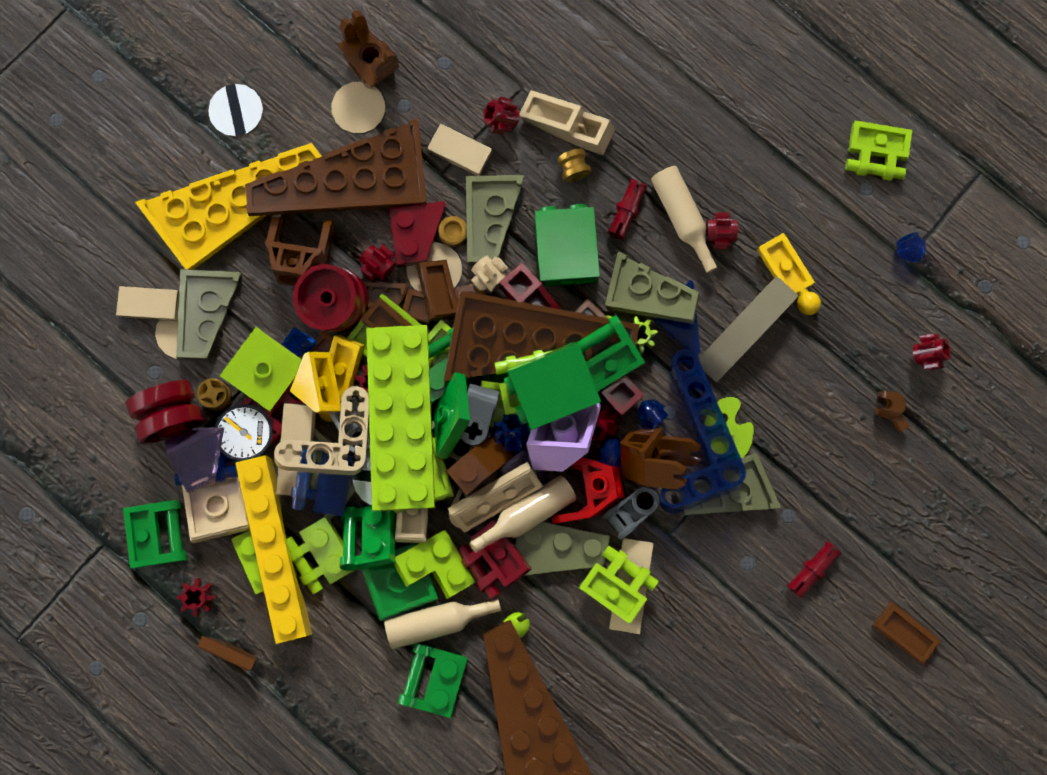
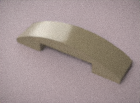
M776 276L698 358L695 364L717 383L799 295Z

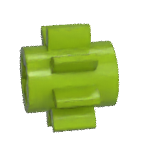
M635 316L633 323L640 324L639 330L644 333L642 338L636 341V348L640 355H642L645 345L649 348L654 347L655 344L650 340V337H654L657 334V330H650V319L643 323L639 322L638 317Z

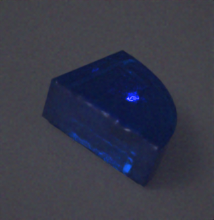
M293 327L281 345L300 357L309 352L317 342Z

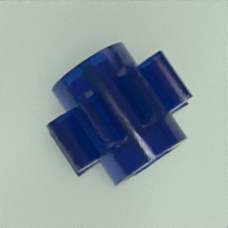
M503 414L501 423H494L495 444L501 443L505 451H521L523 442L527 443L530 428L527 423L521 425L518 415Z

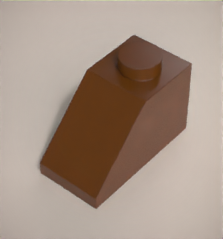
M493 434L470 450L446 472L468 497L514 456L497 436Z

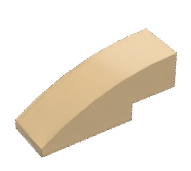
M532 90L519 113L520 118L569 143L600 155L604 154L615 131L609 119L584 112L580 105Z

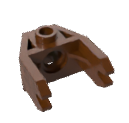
M354 10L350 20L347 18L342 19L339 27L344 40L337 46L349 67L366 88L373 87L399 68L396 54L385 41L379 42L369 30L366 18L361 11ZM376 56L372 63L365 62L368 57Z
M283 214L272 216L265 245L272 270L279 284L295 286L301 274L309 268L328 263L335 228L333 220L325 219L318 248L280 243L285 218L282 216Z
M663 428L629 431L620 442L622 477L647 487L676 490L687 483V479L677 475L686 473L687 468L685 466H694L702 461L703 456L693 452L701 451L703 447L694 439L663 436Z

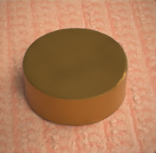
M449 216L441 221L438 232L441 241L445 245L457 247L466 241L467 225L463 219L457 216Z

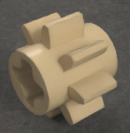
M487 255L480 259L471 269L476 275L471 281L480 291L488 288L490 292H494L500 287L499 281L506 276L503 272L508 267L499 257H494L491 260Z

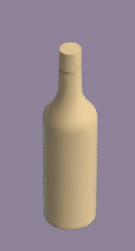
M671 166L658 172L651 178V182L679 238L694 248L706 273L715 270L717 266L705 241L706 224L677 166Z
M557 476L543 485L542 488L503 510L494 527L471 541L470 546L477 553L500 538L520 537L575 502L576 495L574 490L563 476Z
M498 599L471 606L449 602L385 619L384 623L388 642L393 650L463 630L471 620L488 615L489 613L499 612L501 607Z

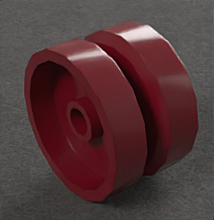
M320 264L312 266L301 274L294 287L293 303L300 319L311 328L339 333L351 330L361 321L360 319L367 312L369 296L367 287L362 279L352 271L335 265Z
M176 380L159 384L127 399L125 404L130 418L141 420L134 428L140 444H153L181 436L198 428L205 422L200 407L190 404L196 396L189 380Z

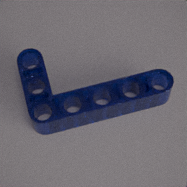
M687 349L675 353L670 372L698 441L703 447L702 450L709 467L682 476V478L687 479V483L683 487L676 490L661 489L659 497L660 506L664 511L672 514L735 492L741 487L746 477L745 466L699 358L693 351ZM683 361L688 362L692 369L686 372L678 369L677 364ZM698 388L703 392L704 396L698 399L692 398L688 394V390ZM703 415H710L715 420V424L705 426L700 422L699 418ZM720 442L726 446L727 452L717 454L711 449V444ZM725 470H733L737 473L739 480L728 482L723 477V472ZM699 480L706 481L710 486V491L700 493L695 489L694 483ZM669 491H677L681 495L682 501L678 504L669 503L665 498V494Z

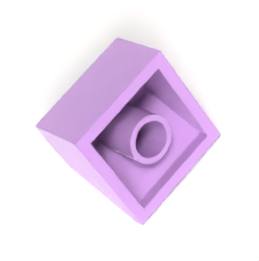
M600 403L531 430L526 445L533 470L563 472L587 454L600 412Z

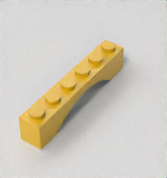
M264 455L236 462L275 642L278 644L312 635L306 604L295 575L287 544L280 496L276 494L277 477L273 459Z

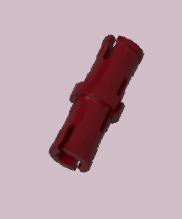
M630 179L622 201L616 205L617 213L607 231L613 237L618 227H620L616 239H625L632 219L637 217L639 212L637 207L647 186L641 182L635 193L634 190L638 180Z
M826 541L825 545L811 560H806L803 563L804 568L786 585L792 592L802 584L794 593L798 598L802 599L818 579L822 580L825 577L824 572L842 555L836 548L827 557V554L834 548L832 543Z

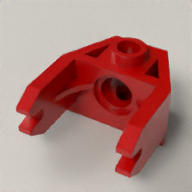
M581 457L567 469L574 468L583 472L588 504L578 512L552 516L553 524L595 518L604 514L606 510L624 499L625 495L620 468ZM602 480L605 484L603 489H601L600 483Z

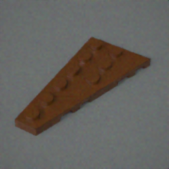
M418 118L398 128L387 129L384 133L372 138H364L325 153L320 158L299 163L294 168L283 172L278 171L245 184L248 216L391 208L426 203Z
M460 290L443 381L451 380L454 372L465 374V377L495 374L494 363L505 361L506 357L515 355L516 358L533 355V351L542 350L543 352H548L564 347L571 342L577 343L608 324V318ZM621 321L636 346L640 324ZM611 335L582 353L585 361L620 341L617 335Z
M511 619L484 633L506 775H592Z

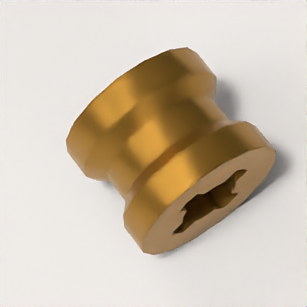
M584 149L570 150L557 158L558 165L564 171L562 174L564 182H574L587 177L591 173L590 166L584 160L586 157Z
M211 378L206 379L199 385L197 398L203 406L219 411L225 409L231 403L232 392L225 383Z

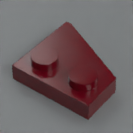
M445 201L389 208L398 268L418 265L420 262H428L433 241L436 239L442 215L446 210Z

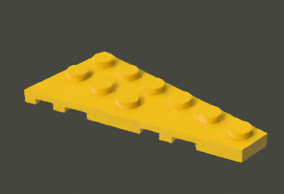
M310 143L280 153L277 157L262 162L250 163L248 167L236 171L232 169L190 183L188 187L173 192L169 190L160 193L161 196L149 200L142 199L135 203L186 270H194L267 216H248L245 184L278 171H286L298 166L299 163L307 160L312 161L322 156L313 144Z

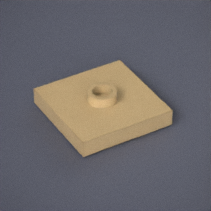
M237 471L182 484L189 536L192 543L250 530Z

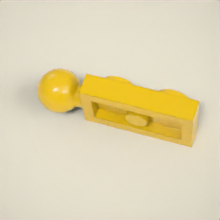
M782 233L758 247L757 252L774 278L778 276L799 295L797 300L799 311L805 315L817 313L821 307L820 297L816 293L807 290L815 282L785 234Z
M336 335L333 337L329 352L332 356L341 401L345 390L354 386V377L357 376L365 345L344 336ZM329 412L318 413L322 420L333 422Z

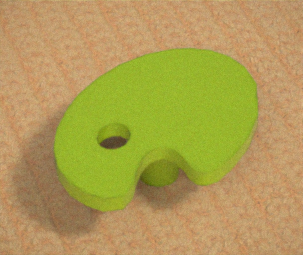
M726 397L715 403L709 410L703 426V444L706 453L719 466H725L744 458L752 444L754 426L751 422L741 425L736 424L735 416L741 406V402L738 398ZM721 414L727 415V422L725 424L719 422Z

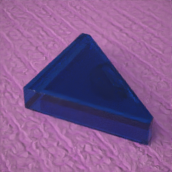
M689 280L686 286L694 290V282ZM697 313L695 314L693 324L660 318L654 321L693 355L697 356L700 353Z

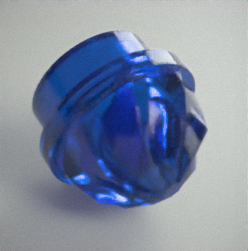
M912 232L895 242L898 247L896 252L905 261H919L926 252V241L923 237L919 236L918 232Z
M655 399L643 401L637 413L642 426L646 425L650 430L658 426L669 416L664 410L666 406Z
M617 437L605 440L598 450V453H600L599 461L607 465L621 467L620 442L622 440Z

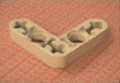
M354 386L346 389L343 393L338 443L284 440L276 446L274 451L276 465L282 470L338 475H356L363 469L366 459L369 397L366 390ZM352 396H358V400L363 402L358 405L357 416L351 415L352 402L349 401L352 400ZM355 423L361 427L362 433L360 436L352 438L346 435L344 428L348 424ZM349 445L355 446L354 458L360 460L356 461L354 466H348V461L343 460L348 457ZM286 449H292V454L302 456V449H307L306 464H301L302 457H292L291 462H286L285 457L280 454H285ZM317 450L325 451L329 456L328 462L324 465L313 463L311 460L313 452Z

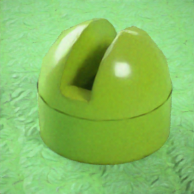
M516 612L509 615L503 622L511 619L519 637L522 638L529 630L530 622L529 619L521 622L525 614Z

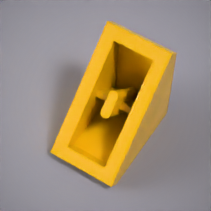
M330 352L305 353L290 389L291 393L316 413L340 412L341 410Z

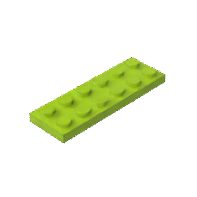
M428 326L366 328L372 511L435 508Z

